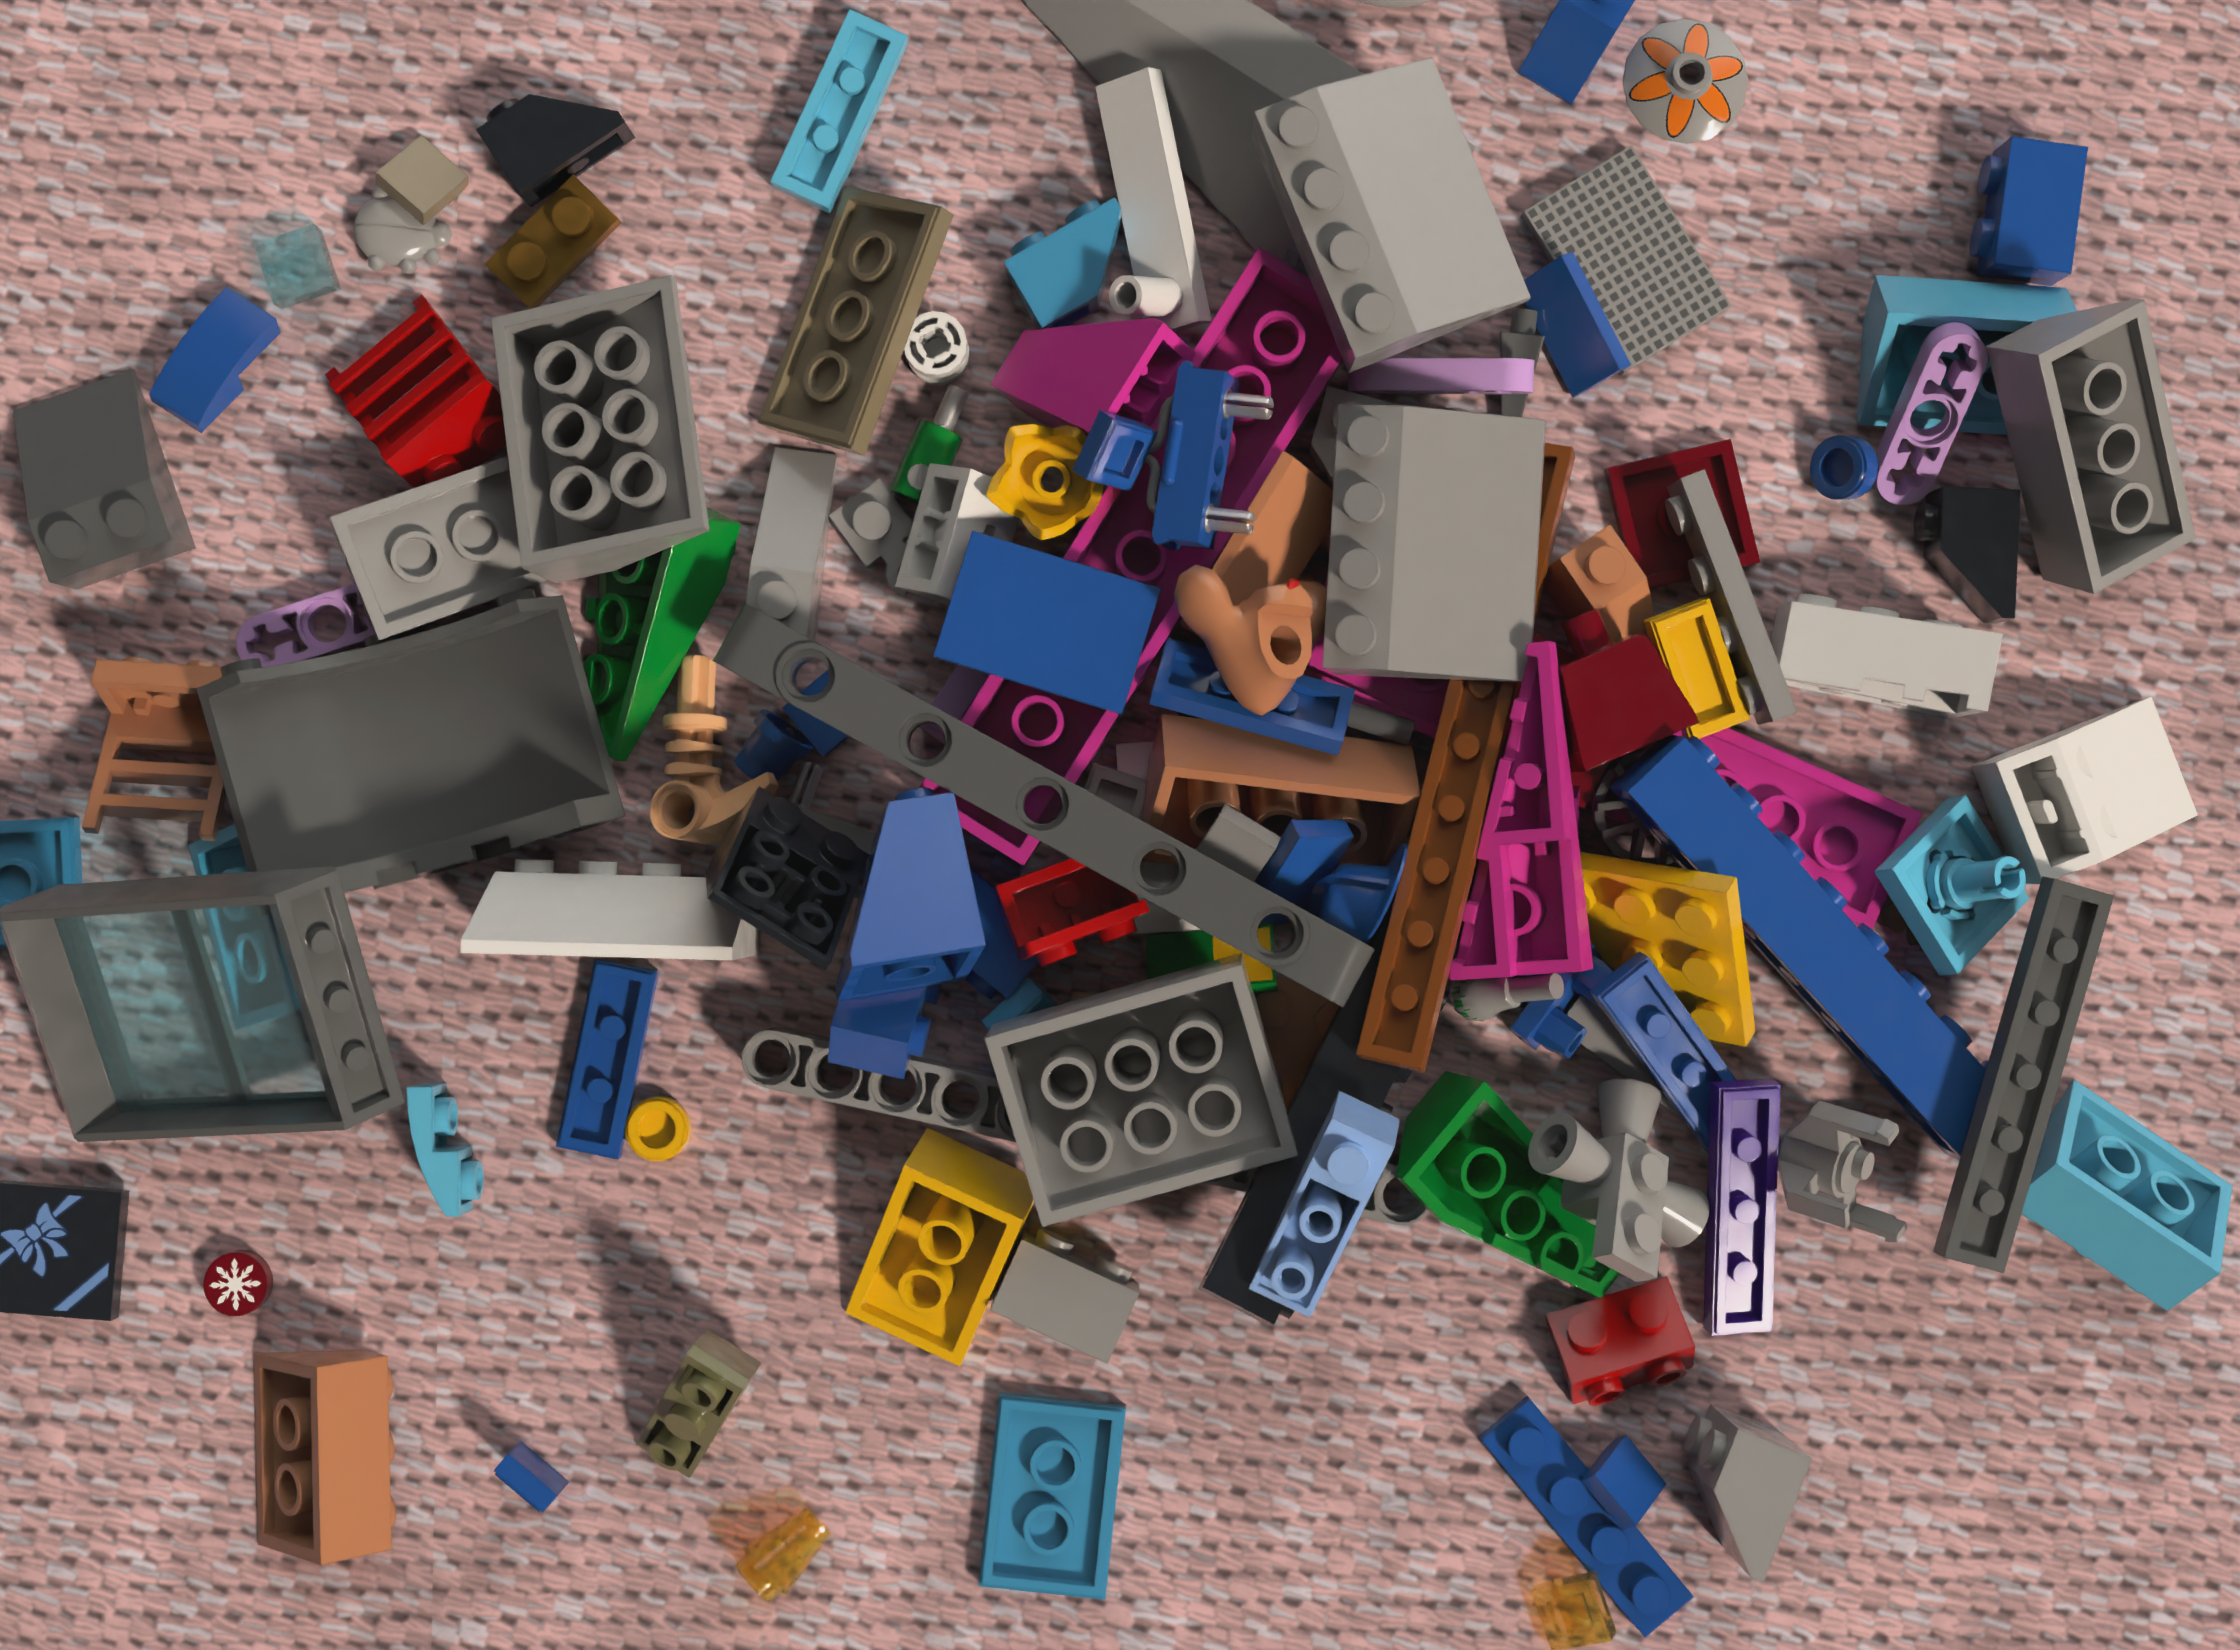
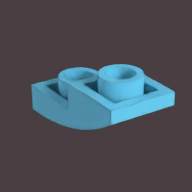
M419 1083L406 1087L411 1136L423 1176L445 1216L459 1217L473 1209V1200L481 1198L484 1186V1171L481 1161H472V1146H447V1136H454L457 1130V1101L455 1097H447V1083Z

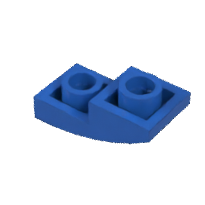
M225 287L197 318L168 358L149 393L151 401L202 433L244 390L239 375L281 333L276 318Z

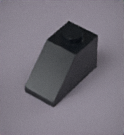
M528 94L521 100L513 98L500 103L489 112L486 117L487 122L476 129L517 192L530 207H533L557 191L573 174L578 177L636 138L618 111Z
M1943 486L1926 495V503H1919L1915 512L1914 536L1917 541H1924V559L1983 623L1997 624L2015 619L2021 490Z

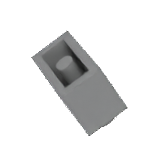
M1040 1228L1036 1237L1023 1232L992 1300L990 1311L1108 1364L1140 1293L1139 1284L1129 1280L1133 1270L1104 1255H1098L1095 1263L1071 1253L1075 1245L1072 1241L1047 1229Z

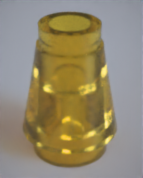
M806 1506L798 1514H794L744 1547L743 1551L746 1555L735 1566L758 1595L770 1603L779 1593L786 1597L832 1533L824 1523H820L815 1517V1513Z

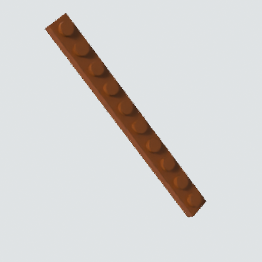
M1545 443L1534 624L1575 461L1573 447ZM1449 680L1407 848L1406 861L1399 880L1356 1053L1362 1059L1425 1073L1477 861L1476 856L1497 768L1507 739L1511 722L1510 714L1513 702L1517 698L1520 682Z

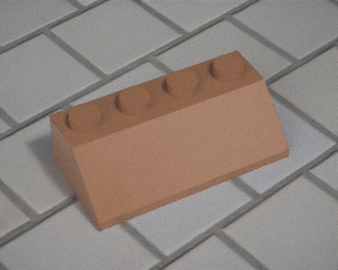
M1161 714L1148 761L1142 821L1185 845L1196 849L1225 804L1280 837L1291 820H1345L1354 837L1334 870L1338 865L1345 863L1386 866L1399 846L1404 844L1421 796L1412 745L1344 737L1337 756L1206 719ZM1161 849L1152 850L1142 858V861L1178 865L1172 854Z

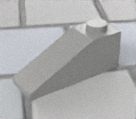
M775 447L750 564L746 604L815 641L830 517L828 515L831 514L838 455Z

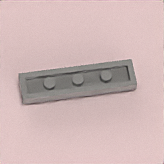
M1704 469L1680 478L1667 487L1671 497L1665 501L1667 516L1675 533L1679 536L1683 534L1686 536L1694 557L1688 560L1691 579L1698 593L1702 596L1708 594L1728 654H1731L1739 675L1737 681L1749 716L1754 715L1757 725L1774 722L1797 713L1795 704L1706 471Z

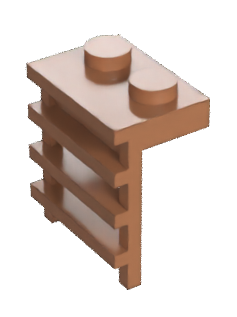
M137 656L125 657L122 661L96 659L90 682L111 714L82 824V829L85 833L99 834L103 816L202 822L199 831L201 839L207 841L216 840L219 823L224 824L227 814L223 807L226 791L217 759L215 765L120 760L118 755L120 748L215 754L197 688L221 678L220 666L202 660L190 661L186 665L155 663L147 658ZM112 782L209 788L207 800L109 794Z

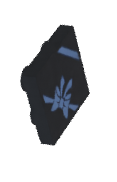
M1 1180L0 1312L112 1321L118 1318L130 1190Z

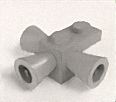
M1611 1079L1602 1082L1597 1087L1602 1132L1601 1139L1596 1140L1570 1114L1558 1112L1547 1117L1537 1127L1529 1144L1528 1157L1530 1165L1535 1171L1563 1179L1560 1207L1596 1226L1592 1258L1635 1282H1641L1657 1278L1661 1240L1672 1247H1683L1693 1242L1701 1234L1709 1216V1201L1706 1194L1698 1188L1668 1181L1669 1157L1646 1144L1662 1098L1661 1092L1656 1087L1642 1081Z

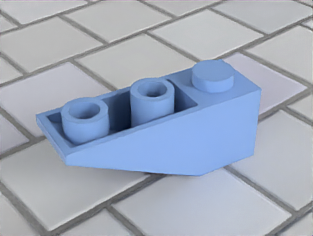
M1341 1091L1338 1092L1249 1286L1250 1290L1309 1318L1311 1317L1395 1148L1400 1123L1399 1118Z

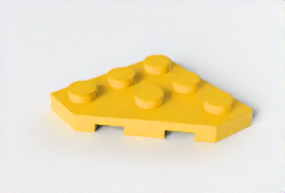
M1580 852L1590 942L1596 947L1602 959L1616 970L1639 951L1647 955L1708 1040L1746 1047L1756 1030L1737 877Z

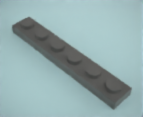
M2042 876L1933 1252L1943 1258L2000 1273L2005 1271L2114 895Z

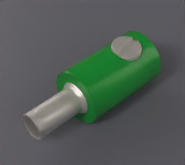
M949 384L933 422L919 420L889 489L892 493L918 504L930 463L952 466L963 441L959 435L953 433V430L969 395L967 391Z

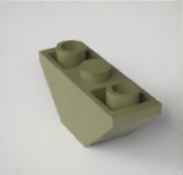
M707 1328L685 1355L636 1445L647 1451L658 1465L669 1470H677L690 1478L746 1390L761 1362Z

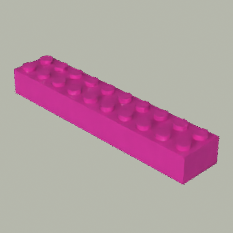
M1260 247L1256 250L1195 347L1194 352L1196 354L1191 360V363L1200 369L1226 371L1240 381L1238 393L1270 396L1273 399L1274 408L1259 407L1273 411L1271 418L1268 420L1234 416L1220 508L1243 511L1248 510L1282 451L1287 452L1343 362L1310 278ZM1174 387L1173 391L1171 392V394L1169 395V397L1172 396V395H1174L1175 387ZM1160 411L1150 426L1155 431L1158 428ZM1167 434L1164 444L1160 447V449L1153 453H1148L1153 455L1160 465V478L1167 441ZM1147 463L1143 464L1131 491L1112 486L1107 487L1097 508L1089 516L1063 559L1161 588L1124 710L1164 648L1167 638H1170L1182 619L1181 615L1177 612L1174 596L1179 575L1195 564L1212 569L1233 535L1231 532L1216 531L1213 549L1181 546L1179 550L1172 551L1154 543L1151 535L1155 515L1149 510L1147 505V491L1150 478V466ZM1159 478V484H1158V490H1157V497H1158V491H1159V485H1160V478ZM1218 518V520H1220V521H1229V522H1237V523H1240V521H1237V520H1228V519H1220V518ZM989 675L961 721L1078 785L1121 715ZM926 778L919 786V788L933 789L934 795L951 793ZM1047 786L1032 790L1025 801V812L1028 818L1038 824H1048L1054 821L1063 807L1060 794L1055 789ZM954 794L960 824L963 829L1022 866H1027L1041 841Z

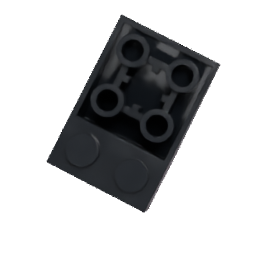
M759 786L717 846L706 871L707 898L826 970L832 961L869 854L858 848L848 836L840 832L831 831L802 813L799 807L792 801L783 797H776Z

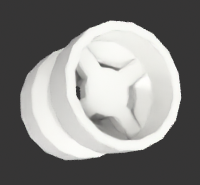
M931 311L920 314L915 318L904 348L910 368L919 379L928 384L945 385L954 382L963 375L969 364L970 349L964 328L956 318L945 312Z

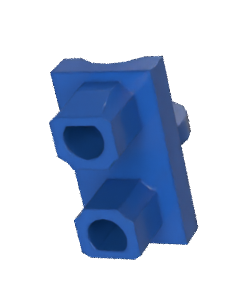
M1591 944L1594 969L1582 972L1557 973L1561 976L1564 983L1562 997L1554 1000L1530 1001L1510 1028L1519 1036L1520 1040L1534 1050H1537L1541 1045L1547 1050L1568 1059L1573 1055L1587 1033L1584 1026L1564 1013L1577 993L1601 1009L1589 991L1613 973V971L1602 961L1600 953L1593 944ZM1523 1002L1520 1007L1523 1008L1527 1002Z

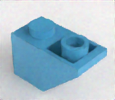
M1115 197L1102 205L1097 200L1086 202L1066 216L1065 222L1067 225L1046 237L1043 232L1033 233L1010 249L1012 257L1003 261L1006 275L1037 329L1070 326L1099 309L1121 227V207Z

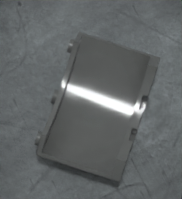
M534 589L517 590L497 597V608L407 637H403L401 632L376 641L375 636L371 635L364 639V648L274 666L262 667L259 658L241 660L222 666L220 668L222 677L197 688L248 872L332 866L338 870L344 894L372 886L375 890L522 849V845L538 840L565 837L626 817L563 595L536 598ZM269 904L258 905L261 916L272 914Z

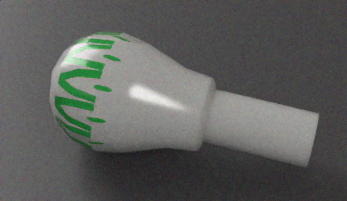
M1557 973L1452 980L1449 997L1455 1011L1465 1019L1485 1021L1508 1009L1517 1008L1523 1002L1559 999L1564 992V983L1561 976Z

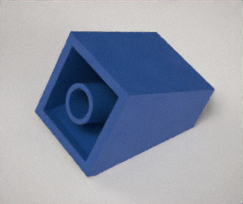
M917 788L902 792L895 797V801L888 802L871 845L835 987L837 1001L966 980L985 948L986 943L954 792L934 795L933 789Z

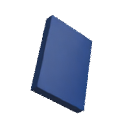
M972 530L933 656L940 660L1122 715L1161 588Z

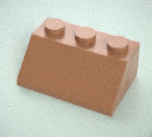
M1282 451L1247 510L1254 513L1255 523L1240 521V523L1255 526L1253 532L1250 535L1233 533L1212 568L1226 584L1232 605H1239L1258 589L1284 584L1292 578L1299 581H1312L1314 576L1304 571V568L1316 549L1326 555L1330 551L1333 490L1295 457L1285 451ZM1182 618L1178 632L1207 648L1203 639Z
M363 1350L254 1353L258 1545L318 1565L392 1550L391 1528L396 1520V1508L390 1491V1464L394 1458L395 1446L392 1434L389 1431V1399L393 1392V1378L388 1368V1356Z

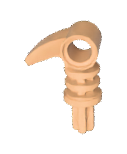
M688 655L683 658L678 668L677 713L663 716V729L676 733V740L665 744V753L675 755V762L664 766V775L674 777V781L663 784L655 792L650 804V819L656 831L667 838L711 845L721 840L759 786L774 795L779 784L773 773L766 772L730 791L724 792L720 786L722 769L712 766V760L723 755V747L713 744V737L722 735L727 731V718L714 715L716 663L711 657ZM694 804L695 813L693 819L689 823V811L691 806Z

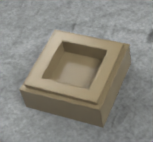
M422 135L376 171V185L422 225L426 224L457 198L468 186L469 179L466 173Z

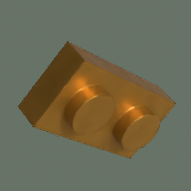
M573 174L484 265L529 309L539 307L622 222Z

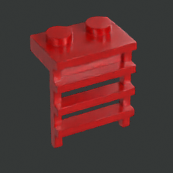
M420 295L412 302L418 309L415 313L341 374L335 367L325 374L331 388L342 398L347 405L346 408L349 413L360 423L365 435L379 449L383 460L413 488L478 467L506 445L500 390L487 378L423 295Z

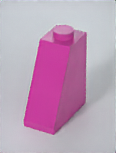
M1156 318L1024 330L990 385L1019 410L1053 428L1065 425L1074 426L1081 429L1088 436L1099 410L1142 422L1150 427L1161 410L1162 404L1175 387L1178 366L1180 367L1184 361L1191 362L1196 353L1163 321Z

